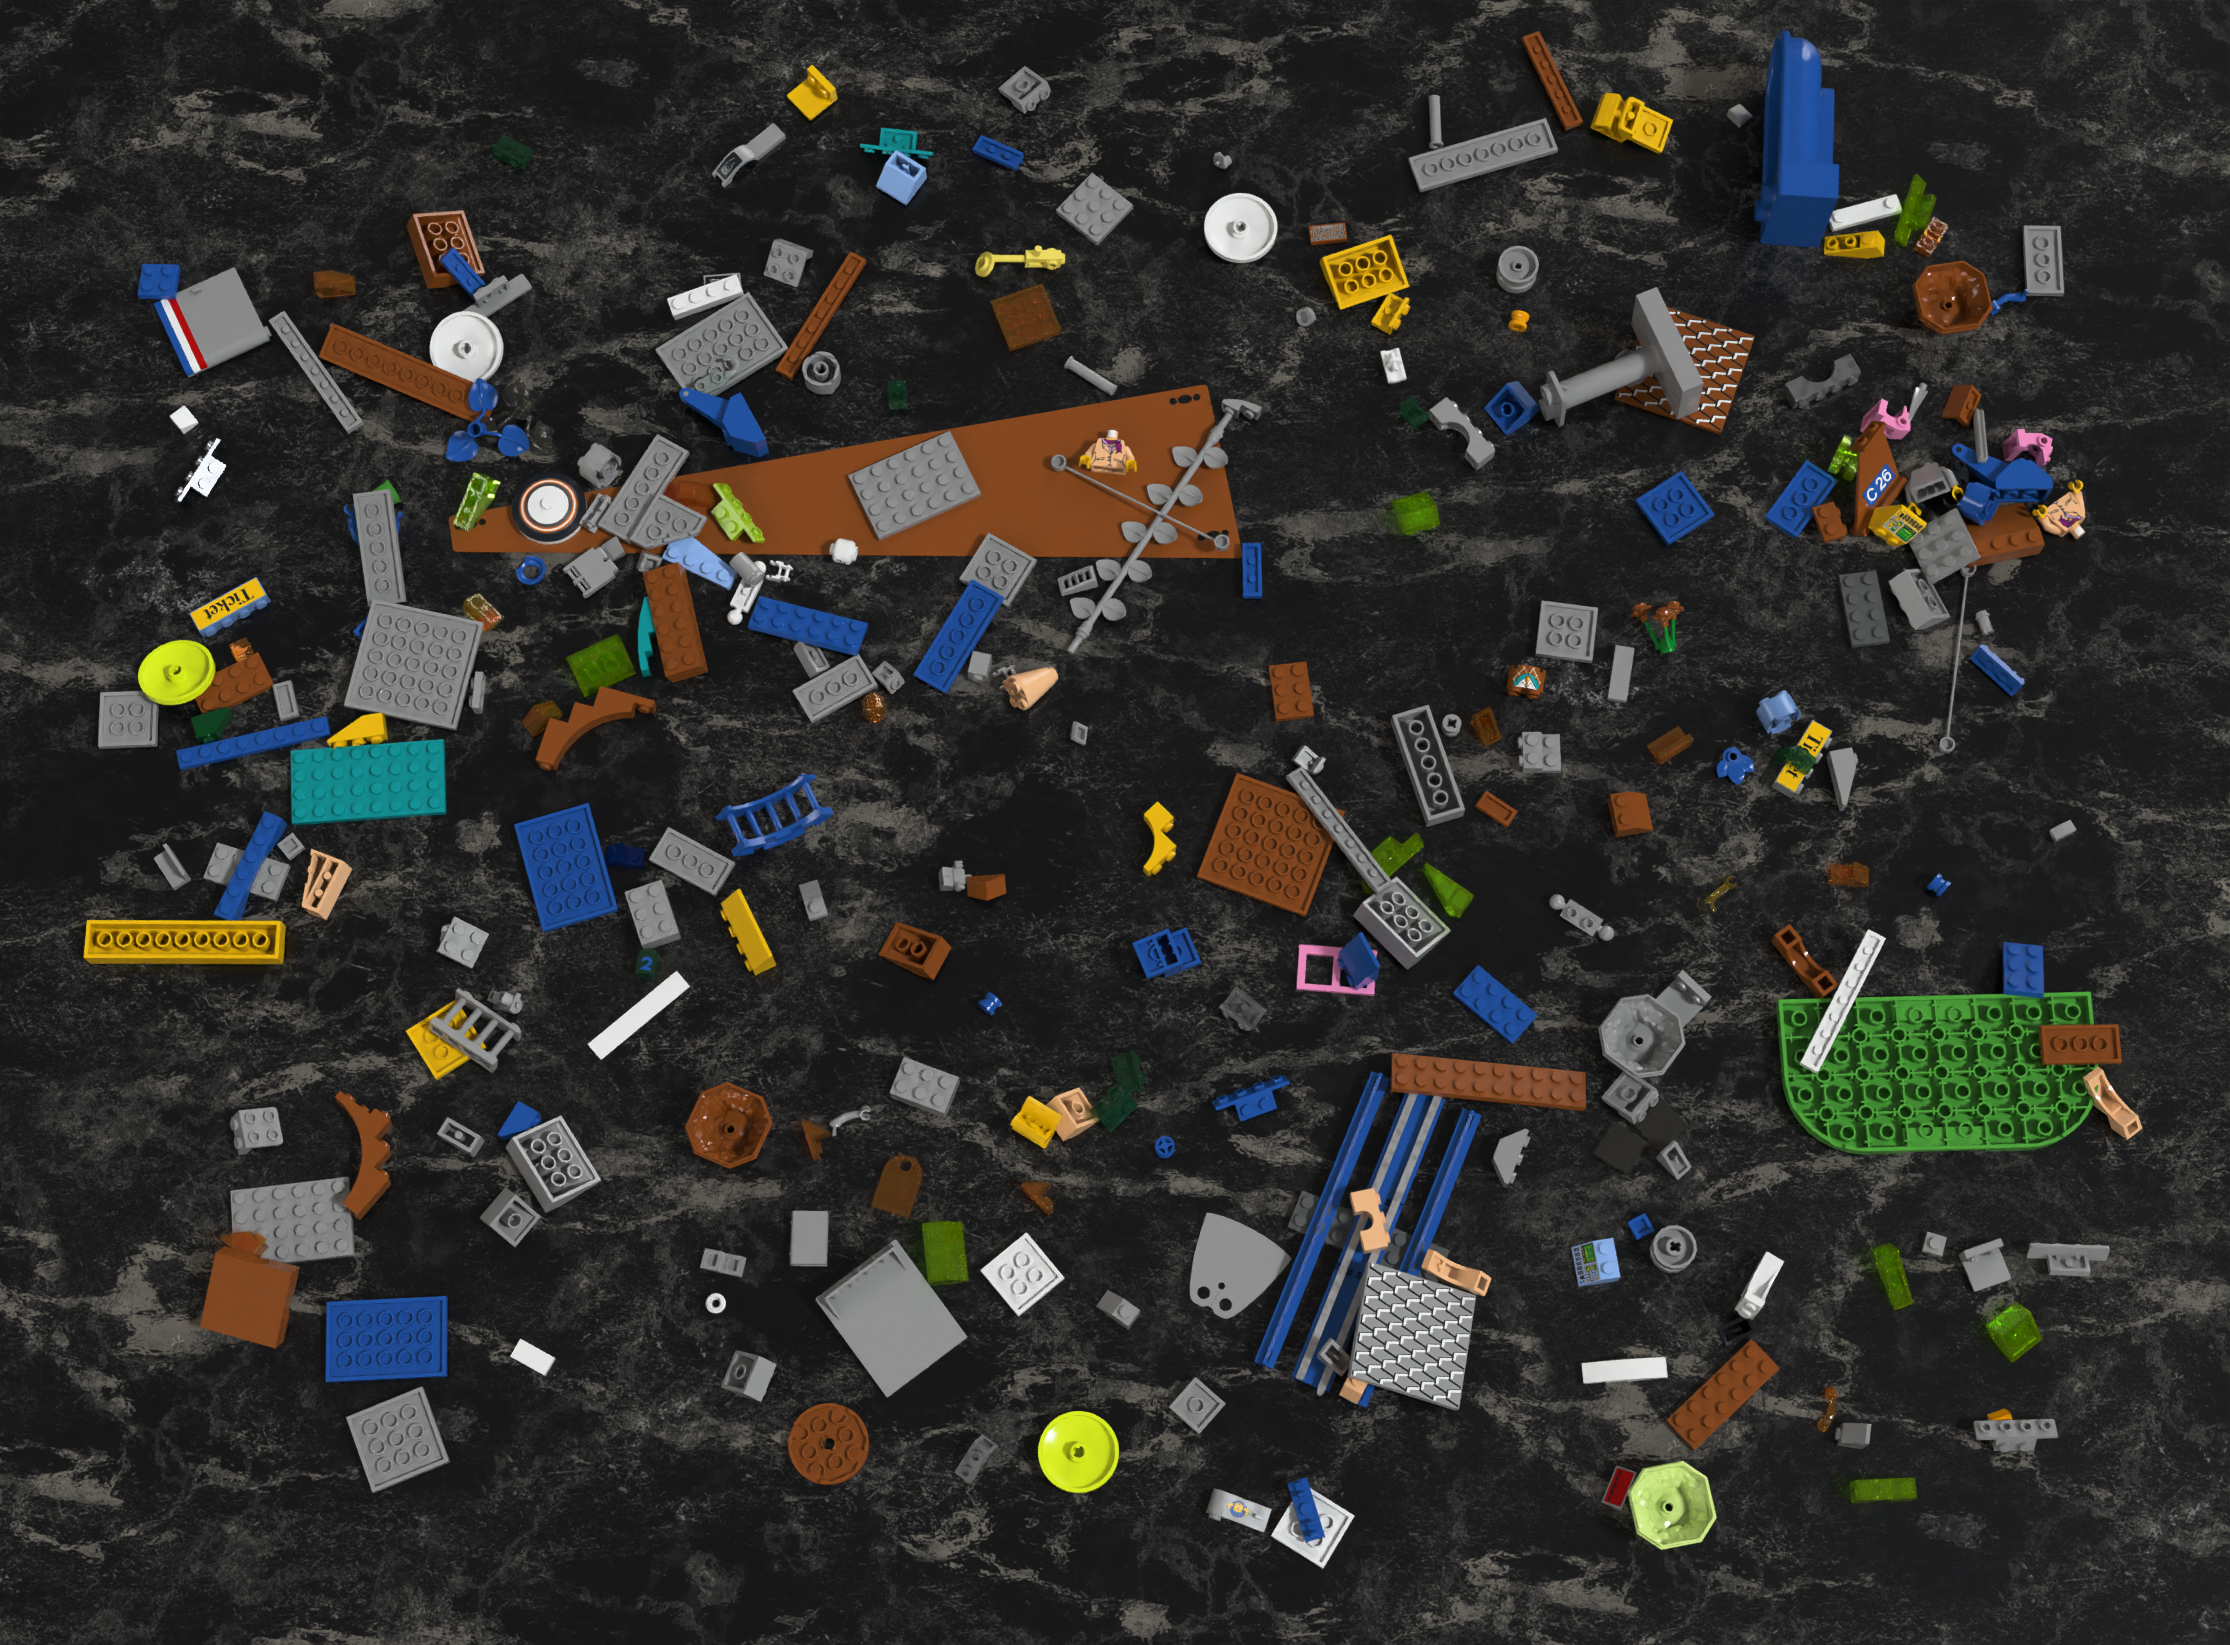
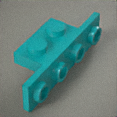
M881 128L879 146L860 144V147L864 148V152L875 153V149L882 150V154L892 155L893 151L897 150L907 157H911V153L918 154V158L929 159V155L934 156V152L916 150L918 135L916 131Z

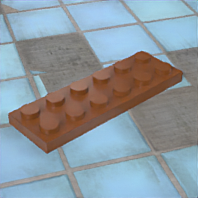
M1751 1339L1676 1410L1666 1422L1694 1451L1780 1368Z

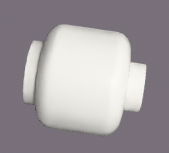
M839 538L835 544H831L829 554L832 555L834 562L850 565L852 561H856L858 547H856L854 541Z

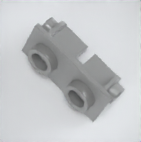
M599 493L579 524L594 534L599 528L598 523L612 504L611 497L608 495L603 496Z

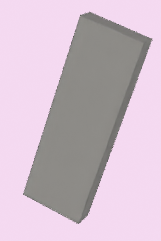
M1615 646L1607 700L1627 702L1635 648Z

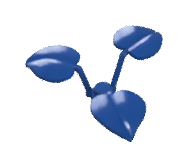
M478 378L474 382L469 393L471 409L475 412L482 411V413L475 419V422L469 424L468 432L456 431L451 435L446 453V458L449 460L461 462L474 458L478 453L479 446L473 440H475V437H482L485 434L501 437L498 441V447L506 456H518L529 449L527 435L518 426L506 425L503 428L502 434L487 431L486 425L480 422L486 410L494 409L499 399L496 389L482 378Z

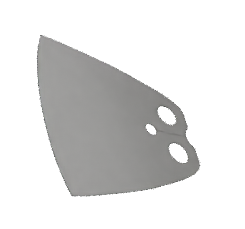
M1207 1213L1193 1258L1190 1297L1194 1303L1201 1307H1211L1214 1313L1221 1318H1231L1241 1312L1265 1291L1287 1266L1291 1257L1278 1245L1257 1231L1227 1217ZM1221 1282L1225 1284V1288L1222 1290L1218 1288V1284ZM1205 1286L1210 1290L1208 1298L1201 1299L1198 1296L1197 1291L1200 1287ZM1227 1298L1231 1301L1232 1307L1230 1310L1223 1311L1220 1309L1219 1303L1222 1299Z

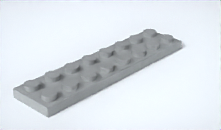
M1544 118L1413 156L1408 159L1419 191L1424 192L1557 153L1558 148L1548 122Z

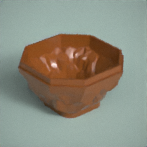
M1965 261L1926 266L1912 285L1918 318L1926 327L1943 336L1978 329L1993 309L1984 273Z
M726 1082L700 1093L684 1128L694 1154L730 1169L757 1158L773 1122L762 1096ZM735 1128L733 1133H728V1129Z

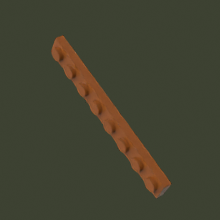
M850 251L776 368V373L793 380L866 265V259Z

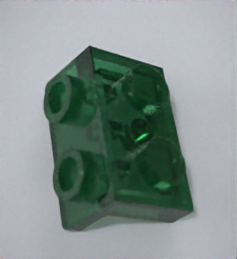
M1116 1084L1095 1104L1090 1112L1111 1133L1138 1105L1128 1091Z

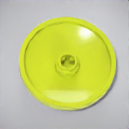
M189 640L172 641L157 647L147 655L139 668L138 681L143 693L153 702L162 705L183 704L200 696L210 686L215 675V662L209 650L200 643Z
M1084 1411L1068 1412L1055 1418L1044 1430L1038 1446L1039 1463L1047 1479L1059 1489L1070 1493L1091 1492L1104 1485L1113 1475L1119 1459L1118 1441L1109 1424L1099 1416Z

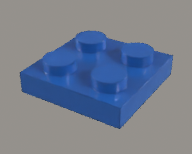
M142 264L138 289L139 299L176 300L180 266L175 264Z

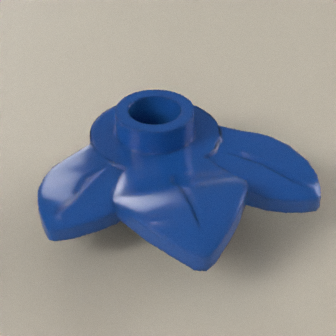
M1735 747L1727 748L1723 752V759L1716 767L1719 778L1728 775L1730 780L1736 785L1741 784L1745 772L1754 771V764L1750 757L1742 755L1739 749ZM1731 753L1735 754L1734 760L1730 759Z

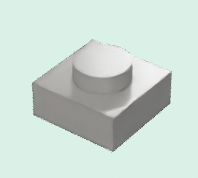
M293 833L277 844L289 860H292L305 850V847Z
M1926 1232L1921 1252L1941 1258L1947 1237Z

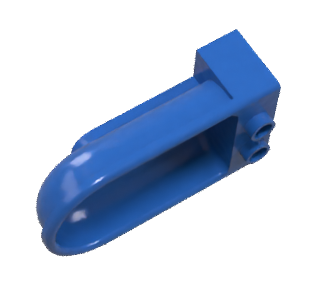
M1780 31L1776 35L1769 61L1764 109L1762 187L1760 199H1757L1755 203L1754 221L1761 222L1760 243L1818 248L1838 201L1839 165L1833 164L1834 89L1821 87L1822 65L1817 48L1804 38L1791 37L1789 31Z

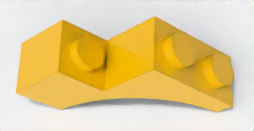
M1158 801L1144 813V821L1149 825L1155 842L1152 855L1143 866V872L1148 877L1152 873L1154 875L1157 874L1162 868L1161 865L1166 860L1169 862L1176 855V845L1163 833H1167L1173 827L1174 817Z

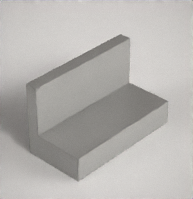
M164 844L165 851L154 857V860L172 888L177 890L189 882L191 878L172 849L167 844Z

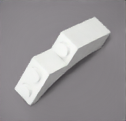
M1766 1252L1761 1258L1735 1307V1310L1744 1318L1752 1320L1761 1310L1769 1289L1784 1261L1769 1252Z

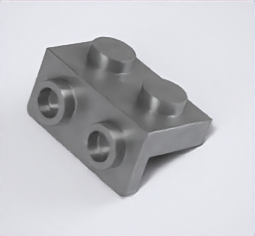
M1235 987L1225 1002L1219 1006L1222 1009L1223 1015L1238 1022L1237 1025L1245 1031L1254 1029L1267 1011L1238 987Z

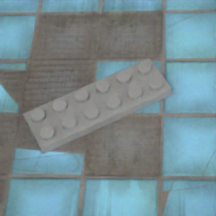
M657 434L598 523V527L631 545L630 538L658 492L662 495L665 493L689 456V451Z
M387 489L353 494L368 606H371L372 599L390 603L407 602L392 490Z

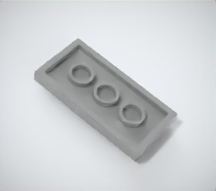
M2023 226L2025 289L2029 290L2026 296H2063L2061 226Z
M858 654L794 689L793 693L810 722L814 723L877 688L878 685Z
M669 827L649 858V861L715 897L735 866V862Z
M217 842L203 878L207 881L228 886L245 851ZM266 858L258 871L249 894L277 902L290 870V865Z

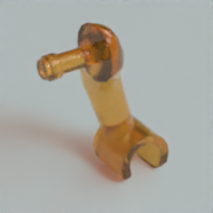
M1826 1387L1824 1390V1397L1829 1399V1408L1826 1415L1817 1423V1428L1820 1431H1827L1836 1416L1837 1392L1834 1387Z

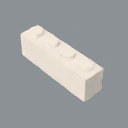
M735 274L667 298L674 319L678 320L743 296L744 293L738 276Z

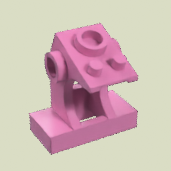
M1881 399L1863 416L1860 431L1864 432L1871 421H1881L1887 424L1883 429L1887 438L1902 439L1910 431L1911 427L1907 407L1904 406L1894 418L1886 412L1888 401Z
M2017 429L2002 443L2004 461H2012L2022 451H2028L2030 455L2035 457L2036 464L2039 467L2045 466L2046 462L2050 461L2049 455L2053 449L2051 446L2052 438L2042 433H2025V429Z

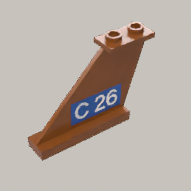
M1871 421L1851 447L1852 451H1858L1855 523L1849 530L1854 536L1866 537L1871 531L1868 526L1874 509L1890 506L1908 482L1904 476H1899L1883 430L1887 425L1885 422Z

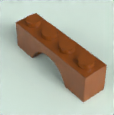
M1790 924L1773 936L1771 942L1817 999L1825 998L1836 990L1839 984L1826 969L1821 968L1813 961L1803 945L1802 938Z

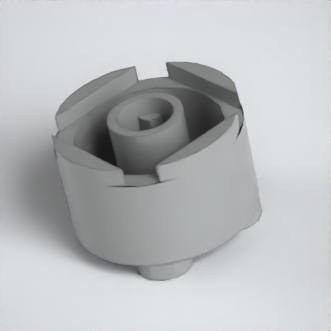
M819 351L805 359L802 371L806 387L816 394H832L841 381L840 367L835 357L828 352Z
M594 443L586 455L579 459L577 463L580 467L579 473L598 488H601L602 485L606 487L617 476L618 471L616 468L618 465L621 466V458L604 446Z

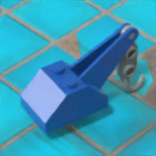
M725 357L723 361H731L734 365L731 370L714 372L696 381L692 389H681L679 393L680 399L683 403L720 427L728 446L732 445L735 451L761 457L769 453L766 438L741 392L730 397V400L709 395L724 387L739 371V362L733 357Z

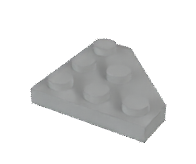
M658 492L631 536L630 541L646 550L698 536L708 519Z

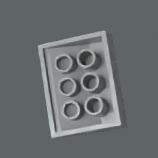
M1396 876L1391 880L1393 882L1391 887L1378 895L1374 893L1360 905L1353 916L1408 970L1451 930Z
M562 1116L512 1137L506 1146L507 1151L545 1213L562 1206L601 1181Z

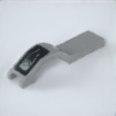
M772 123L748 144L732 150L714 170L712 176L714 178L719 176L723 181L721 184L725 188L732 182L734 175L744 164L751 160L761 159L786 138L785 134Z

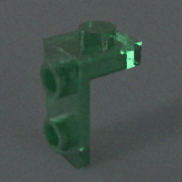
M1800 745L1779 748L1775 752L1771 763L1774 765L1791 764L1803 775H1808L1817 759Z

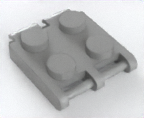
M592 547L563 568L564 573H568L572 578L573 584L578 586L583 592L584 598H588L616 578L614 574L619 570L611 559L607 560L609 557L601 547L597 549Z

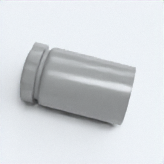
M744 552L738 553L730 561V566L751 587L758 585L765 577V574Z

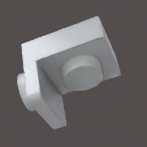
M886 661L871 673L877 681L886 687L890 694H893L905 683L900 673Z

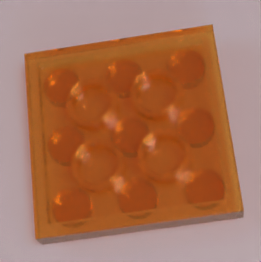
M1043 283L991 301V306L1009 351L1062 334Z

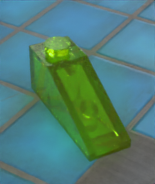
M474 472L453 524L466 531H470L493 500L500 481L485 474Z
M1426 863L1423 872L1442 906L1446 909L1445 911L1452 917L1457 916L1460 918L1472 902L1474 895Z
M1891 1243L1873 1248L1872 1252L1876 1267L1893 1309L1897 1310L1913 1304L1899 1250Z

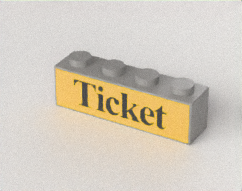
M1812 720L1772 787L1791 799L1795 793L1799 795L1804 786L1801 782L1804 778L1808 779L1813 772L1812 764H1818L1823 755L1820 751L1823 747L1827 749L1832 741V738H1830L1832 731Z

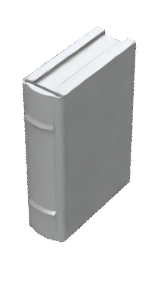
M828 1211L791 1212L790 1266L827 1267Z

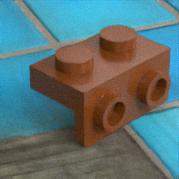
M1834 501L1812 507L1811 511L1823 543L1839 540V542L1844 541L1847 528L1841 522V513L1839 508L1835 506Z

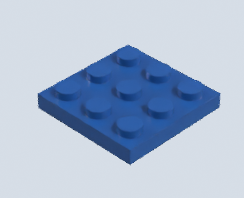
M1682 471L1635 501L1668 546L1715 515Z

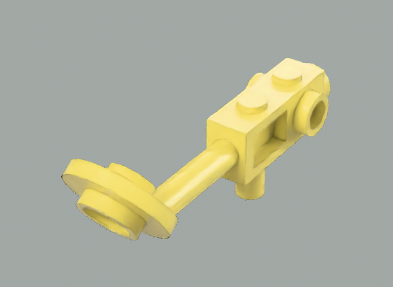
M1036 246L1034 250H1026L1025 255H993L990 252H984L976 262L975 271L978 276L986 277L992 271L995 262H1024L1025 268H1048L1053 270L1060 268L1061 264H1065V254L1061 253V250L1054 248L1042 250L1041 246Z

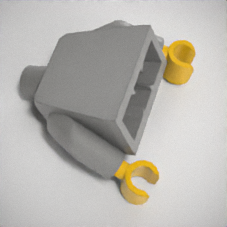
M1936 462L1932 464L1924 463L1921 465V468L1913 470L1911 472V479H1909L1904 488L1907 504L1910 505L1908 509L1912 512L1916 510L1919 516L1921 515V510L1915 505V502L1917 504L1949 492L1951 488L1953 489L1952 496L1955 501H1957V494L1961 493L1963 497L1965 494L1961 488H1958L1959 484L1953 472L1945 467H1939Z

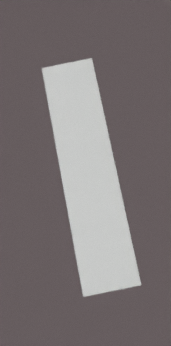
M676 971L588 1043L589 1047L602 1060L690 986Z

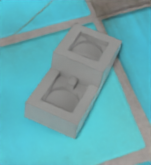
M705 1248L700 1268L742 1278L747 1258Z

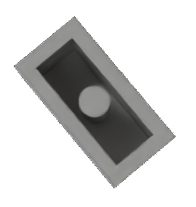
M448 1117L437 1133L441 1139L472 1157L476 1156L484 1143V1139L480 1135Z

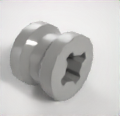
M1454 714L1445 716L1441 725L1442 732L1449 737L1456 736L1461 727L1460 718Z

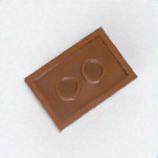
M1297 662L1269 666L1276 722L1313 718L1314 712L1307 663Z

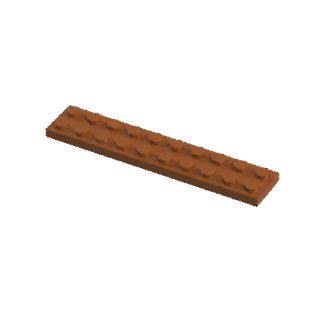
M332 323L319 354L320 358L471 422H475V419L482 413V411H473L469 405V393L474 382ZM486 410L480 422L486 425L492 410Z
M1392 1053L1390 1092L1584 1111L1586 1109V1072Z

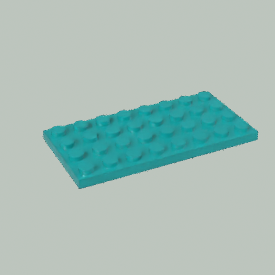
M439 739L345 746V748L336 747V749L331 747L291 750L292 824L307 825L446 814L445 741Z

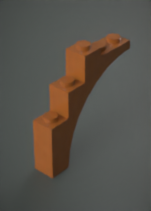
M339 1091L335 1099L356 1124L362 1144V1162L359 1174L351 1192L344 1200L343 1206L353 1216L361 1220L391 1185L390 1175L383 1169H380L392 1155L389 1149L390 1145L381 1139L392 1127L391 1116L384 1110L380 1112L376 1108L371 1112L363 1104L361 1106L356 1104L355 1098L350 1094H343Z

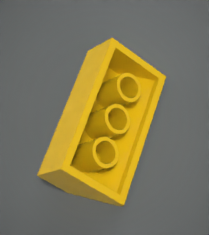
M736 890L721 903L723 910L720 912L724 921L729 920L731 924L728 929L732 937H737L739 941L736 945L740 954L745 953L748 959L744 962L749 972L753 970L754 974L757 975L776 966V963L741 890Z

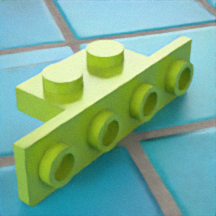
M715 483L713 486L723 500L711 513L728 537L735 541L746 531L754 543H763L765 539L762 536V531L754 525L752 517L742 508V503L731 493V488L727 484Z

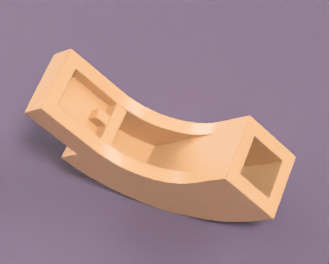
M1428 1249L1421 1268L1427 1271L1426 1274L1434 1276L1439 1281L1480 1296H1485L1491 1281V1277L1482 1271L1456 1264L1431 1249Z

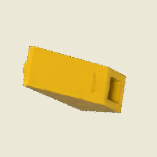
M1878 230L1825 237L1824 254L1865 259L1884 257L1885 239Z
M382 712L363 715L329 738L327 743L333 749H336V747L345 748V746L364 745V743H382L383 740H388L386 719Z

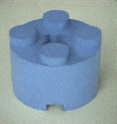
M1786 690L1779 692L1771 699L1767 697L1761 700L1759 703L1760 707L1756 711L1767 733L1771 731L1772 734L1786 730L1791 726V721L1795 720L1797 722L1801 717L1799 709Z

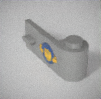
M1213 1489L1206 1513L1213 1520L1228 1519L1264 1533L1272 1509L1228 1492Z

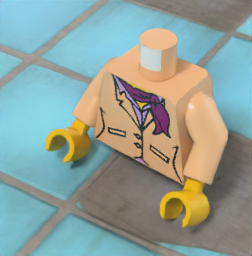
M1108 430L1106 438H1098L1097 443L1092 444L1085 454L1080 457L1079 461L1080 467L1082 464H1085L1088 469L1091 463V472L1126 475L1129 469H1134L1137 472V463L1130 448L1125 446L1123 440H1117L1118 432L1115 430Z
M2075 480L2076 487H2074V483L2070 482L2068 488L2073 490V492H2068L2048 508L2045 505H2038L2040 511L2037 509L2033 510V515L2039 516L2038 520L2044 531L2060 537L2070 532L2076 539L2085 533L2080 526L2085 519L2084 500L2080 491L2083 487L2082 481Z

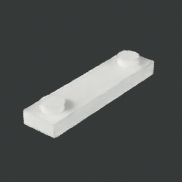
M1894 194L1833 211L1828 223L1832 232L1899 214L1902 212V208L1897 195Z

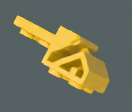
M1605 93L1600 98L1590 128L1621 143L1629 139L1660 154L1663 151L1673 120L1645 107L1644 102L1634 97H1629L1624 102L1620 94Z

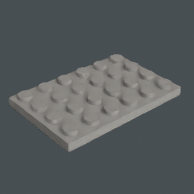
M748 292L655 350L682 389H692L696 381L714 372L731 370L734 367L731 361H723V358H735L740 365L739 371L724 387L709 394L717 396L785 354L788 347Z
M950 431L848 475L879 541L981 496V492Z
M342 1177L230 1191L233 1249L251 1253L262 1259L276 1260L287 1264L355 1256L353 1215L343 1206L344 1200L351 1192L350 1178Z

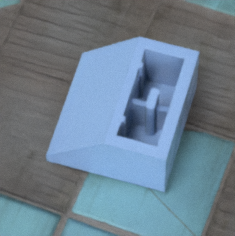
M895 150L885 163L876 187L904 205H907L927 179L926 168Z

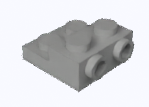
M1026 66L998 88L1000 93L1011 100L1013 106L1024 114L1028 110H1034L1036 104L1040 100L1047 99L1051 92L1048 82Z
M1522 732L1521 737H1518V749H1521L1518 765L1522 767V773H1560V734Z
M1623 1071L1601 1098L1605 1103L1616 1109L1619 1115L1635 1124L1637 1121L1641 1122L1645 1118V1111L1650 1106L1654 1107L1657 1104L1659 1094L1655 1087L1643 1079H1634Z

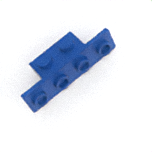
M1276 1075L1267 1082H1257L1253 1084V1087L1238 1089L1234 1094L1228 1096H1219L1215 1101H1212V1104L1216 1111L1235 1105L1239 1120L1244 1121L1277 1109L1272 1090L1289 1085L1290 1082L1285 1075Z

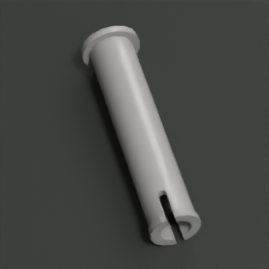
M1431 95L1428 98L1431 136L1429 147L1437 150L1444 146L1441 139L1440 96Z
M1070 356L1065 363V369H1070L1110 396L1115 393L1117 385L1079 363L1073 356Z

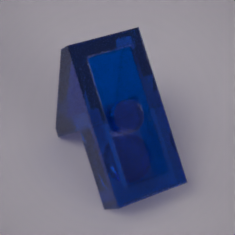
M622 842L607 846L606 866L644 868L646 849L642 847H627Z

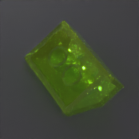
M618 634L566 657L584 697L599 691L600 686L608 687L636 674Z
M937 1221L922 1223L929 1285L968 1282L962 1222Z

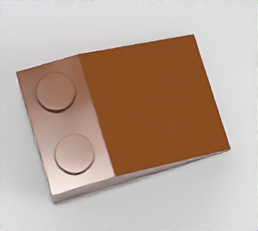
M896 922L878 955L919 976L934 980L952 947L941 936Z

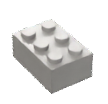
M662 880L625 892L644 951L681 939Z
M904 1057L890 1090V1096L892 1099L946 1118L960 1080L957 1076Z

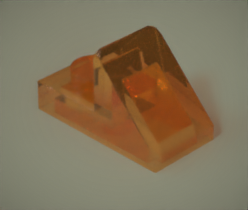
M1852 862L1851 865L1831 864L1830 885L1869 887V867L1857 862Z
M802 1120L813 1161L821 1160L820 1153H823L820 1141H816L830 1137V1132L807 1120Z
M1023 1182L1021 1189L1049 1217L1054 1212V1203L1048 1196L1043 1197L1042 1195L1051 1188V1182Z

